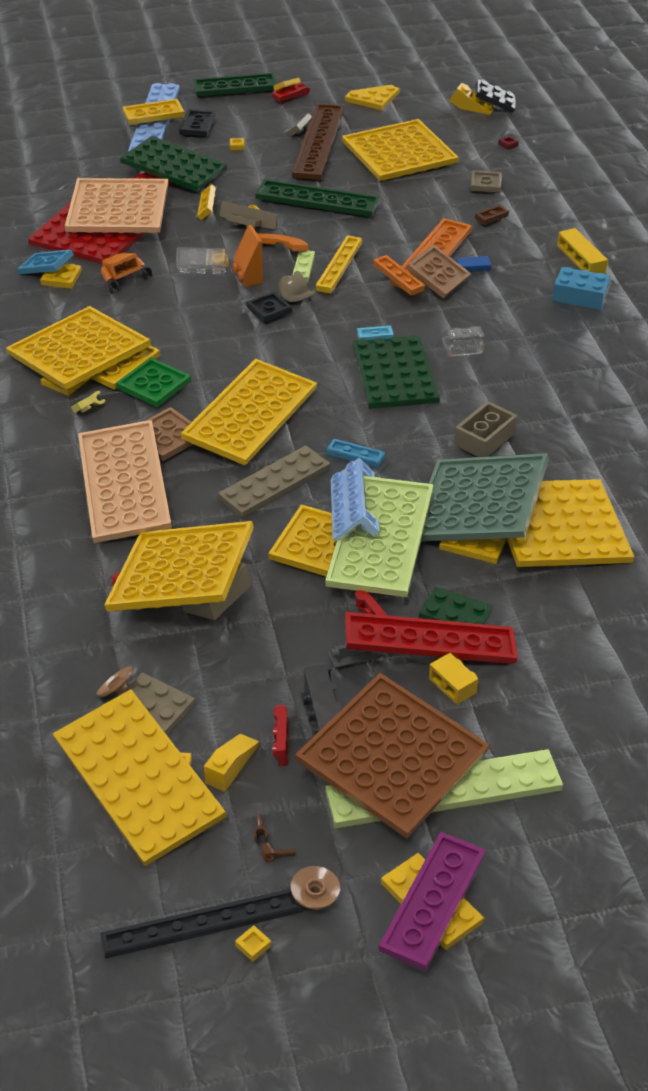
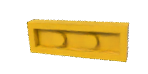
M212 184L201 193L197 214L201 221L205 217L208 218L213 212L216 187Z

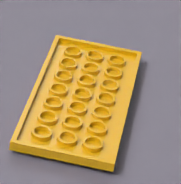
M255 358L181 432V439L246 465L317 389V383Z
M131 689L53 733L58 745L145 867L227 817L226 811Z

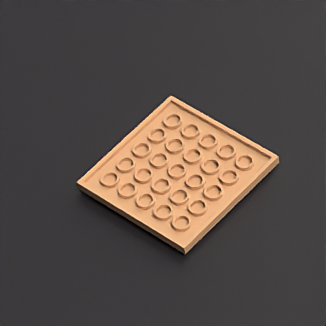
M77 178L65 223V232L160 233L168 179Z

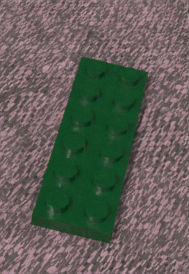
M274 72L193 79L196 97L219 96L221 94L232 95L234 93L246 94L247 92L259 93L261 91L272 92L274 91L273 86L277 84Z

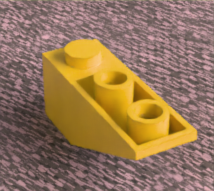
M463 83L459 85L449 100L459 109L488 115L495 108L491 103L475 97V92Z

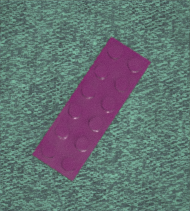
M440 832L380 942L379 952L426 971L485 856L486 849Z

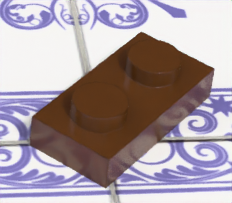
M500 204L475 213V219L483 225H488L509 216V211Z

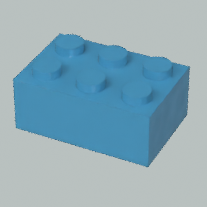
M562 267L554 284L552 301L601 310L608 294L610 276L603 273Z

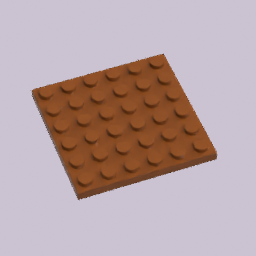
M379 673L295 754V760L399 834L408 838L486 754L490 745Z

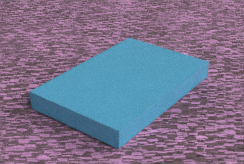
M72 250L34 253L17 270L19 274L57 271L74 254Z

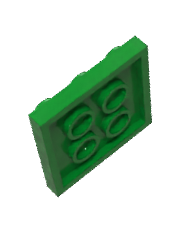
M150 357L117 381L116 388L158 407L190 383L191 375Z

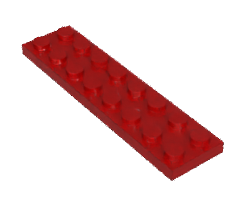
M346 612L345 614L346 649L443 657L451 653L456 659L516 664L518 659L513 627Z

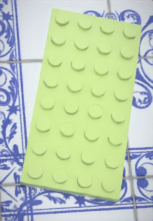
M363 476L365 508L378 520L379 532L372 536L368 531L365 532L360 524H358L337 540L325 580V586L407 597L431 502L433 484Z

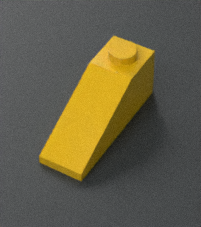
M239 734L216 749L204 765L205 784L226 792L256 751L260 742Z

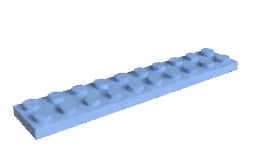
M161 83L152 84L146 103L177 99L179 85L173 83L168 85ZM170 119L153 121L151 123H139L128 152L150 136H156L163 140Z

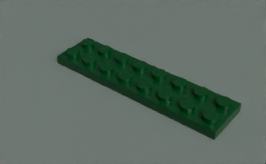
M264 179L255 193V199L344 212L350 215L357 214L364 217H372L380 203V196Z

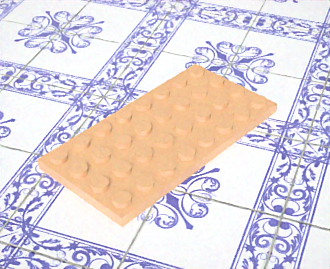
M152 420L78 433L93 542L98 543L139 535L141 532L171 529V519Z

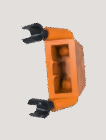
M120 253L102 261L101 274L106 283H109V292L113 294V289H117L119 292L118 282L113 280L137 270H142L143 279H148V275L152 277V268L145 267V264L137 257L136 253Z

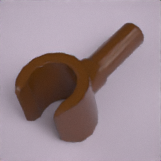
M258 814L256 816L257 828L253 832L254 842H257L258 835H264L265 842H267L268 831L263 827L262 815Z
M271 843L263 844L261 846L263 851L260 852L266 862H272L276 857L296 854L295 849L274 850Z

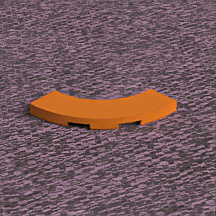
M258 234L262 244L278 245L282 243L292 251L308 250V244L298 238L277 234Z

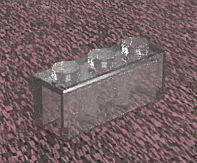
M177 247L176 267L180 272L189 273L190 270L197 273L212 271L214 274L226 272L227 252L225 249Z

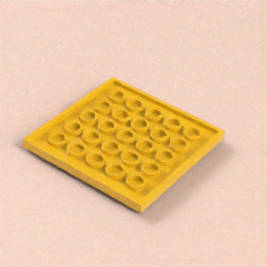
M419 119L342 136V142L379 181L399 178L400 176L411 175L420 171L424 172L433 168L437 169L441 166L459 162V157Z
M89 306L6 347V351L13 358L67 390L82 381L88 380V378L115 366L118 362L130 358L135 353L143 351L151 346L149 338Z
M601 479L542 481L526 537L507 538L517 567L633 563L634 554Z
M252 521L141 532L104 604L106 610H139L142 608H160L188 604L198 605L201 603L225 601L254 529Z

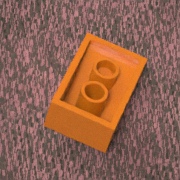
M248 225L234 255V263L232 264L234 273H237L238 280L243 283L244 287L263 283L262 240L252 225Z

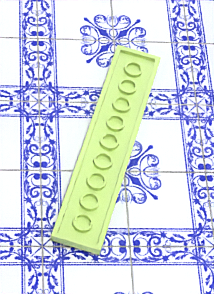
M549 749L480 760L432 812L562 791L563 783ZM325 786L335 828L381 821L333 786Z

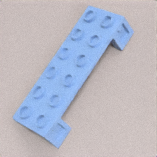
M360 458L348 463L344 470L335 473L331 478L332 531L335 541L339 540L358 524H360L365 532L368 531L372 536L379 532L378 520L365 508L363 476L375 477L374 472Z

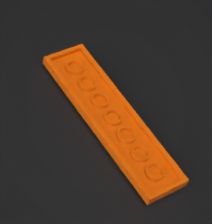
M443 218L401 267L406 270L407 265L433 244L450 257L470 234L472 225ZM390 279V285L401 288Z

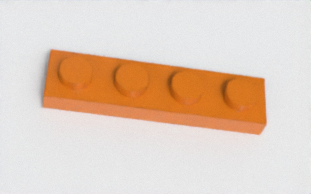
M385 255L373 260V266L411 296L425 291V285L389 256Z

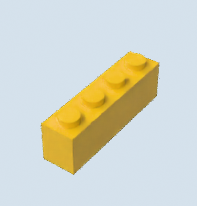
M576 228L558 233L557 246L581 270L593 273H606L608 259Z

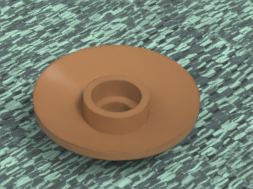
M132 666L125 667L111 676L99 688L97 695L104 697L114 692L117 695L124 692L128 687L126 682L133 672Z
M309 866L299 870L293 876L291 893L296 902L303 907L323 909L329 907L337 900L340 893V883L336 875L327 868Z

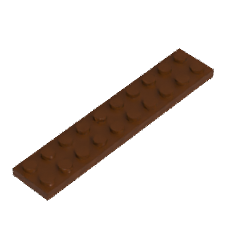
M316 104L292 170V178L311 179L314 181L322 179L344 112V105Z

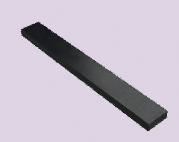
M286 889L101 932L105 959L302 913V905L293 898L291 889Z

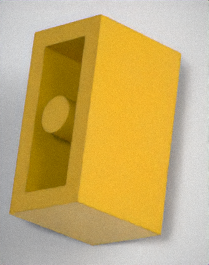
M451 653L430 664L429 679L456 705L477 694L478 678L476 674L467 669Z

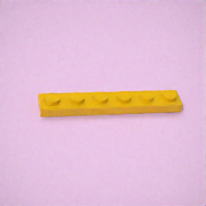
M346 236L317 282L316 291L330 294L333 292L360 248L362 238Z

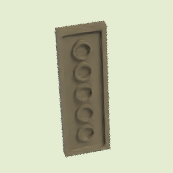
M305 445L219 492L218 499L241 518H244L330 470V463Z

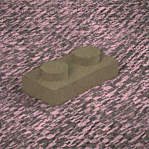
M307 113L287 133L291 137L295 133L297 135L300 134L309 125L308 121L312 118L311 115Z

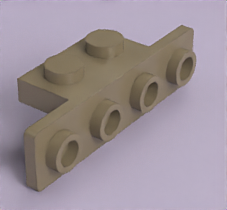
M225 201L221 203L220 217L232 221L233 225L241 226V224H244L246 228L248 225H252L254 229L260 226L273 230L276 229L278 214Z

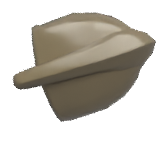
M299 271L279 279V293L288 302L301 301L315 294V291H309L307 282Z

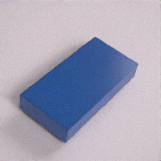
M488 256L456 259V262L467 271L491 270Z

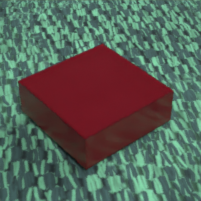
M511 136L500 139L498 145L506 150L518 147L519 141Z

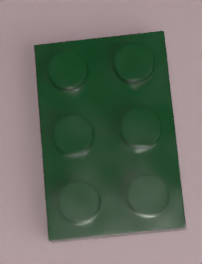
M435 586L419 612V619L485 624L492 612L493 605Z

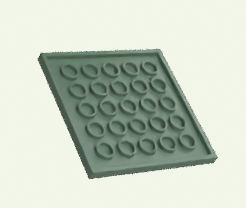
M548 454L437 460L429 484H433V493L421 541L526 537L549 461Z

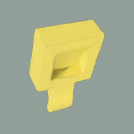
M96 391L91 396L71 406L74 413L80 410L83 413L91 409V404L99 406L105 402V399L97 400L96 396L101 392Z

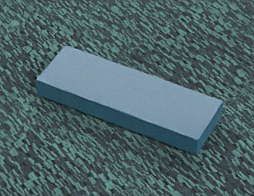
M333 439L326 449L327 455L349 461H355L360 458L366 465L379 468L385 458V452L338 439Z

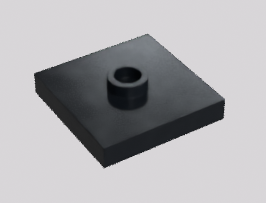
M275 292L246 302V307L264 323L292 313V307Z

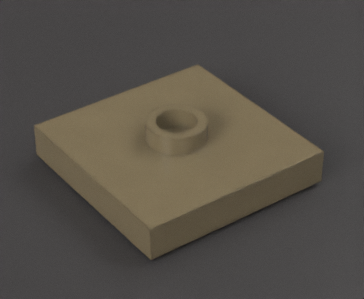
M472 171L470 191L501 192L502 173Z

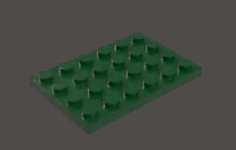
M150 136L120 157V163L162 179H168L170 182L196 192L227 169V164L221 160L199 154L194 150H188L181 145L172 144L170 141H164L156 136Z
M420 335L353 341V350L369 409L440 402V396Z

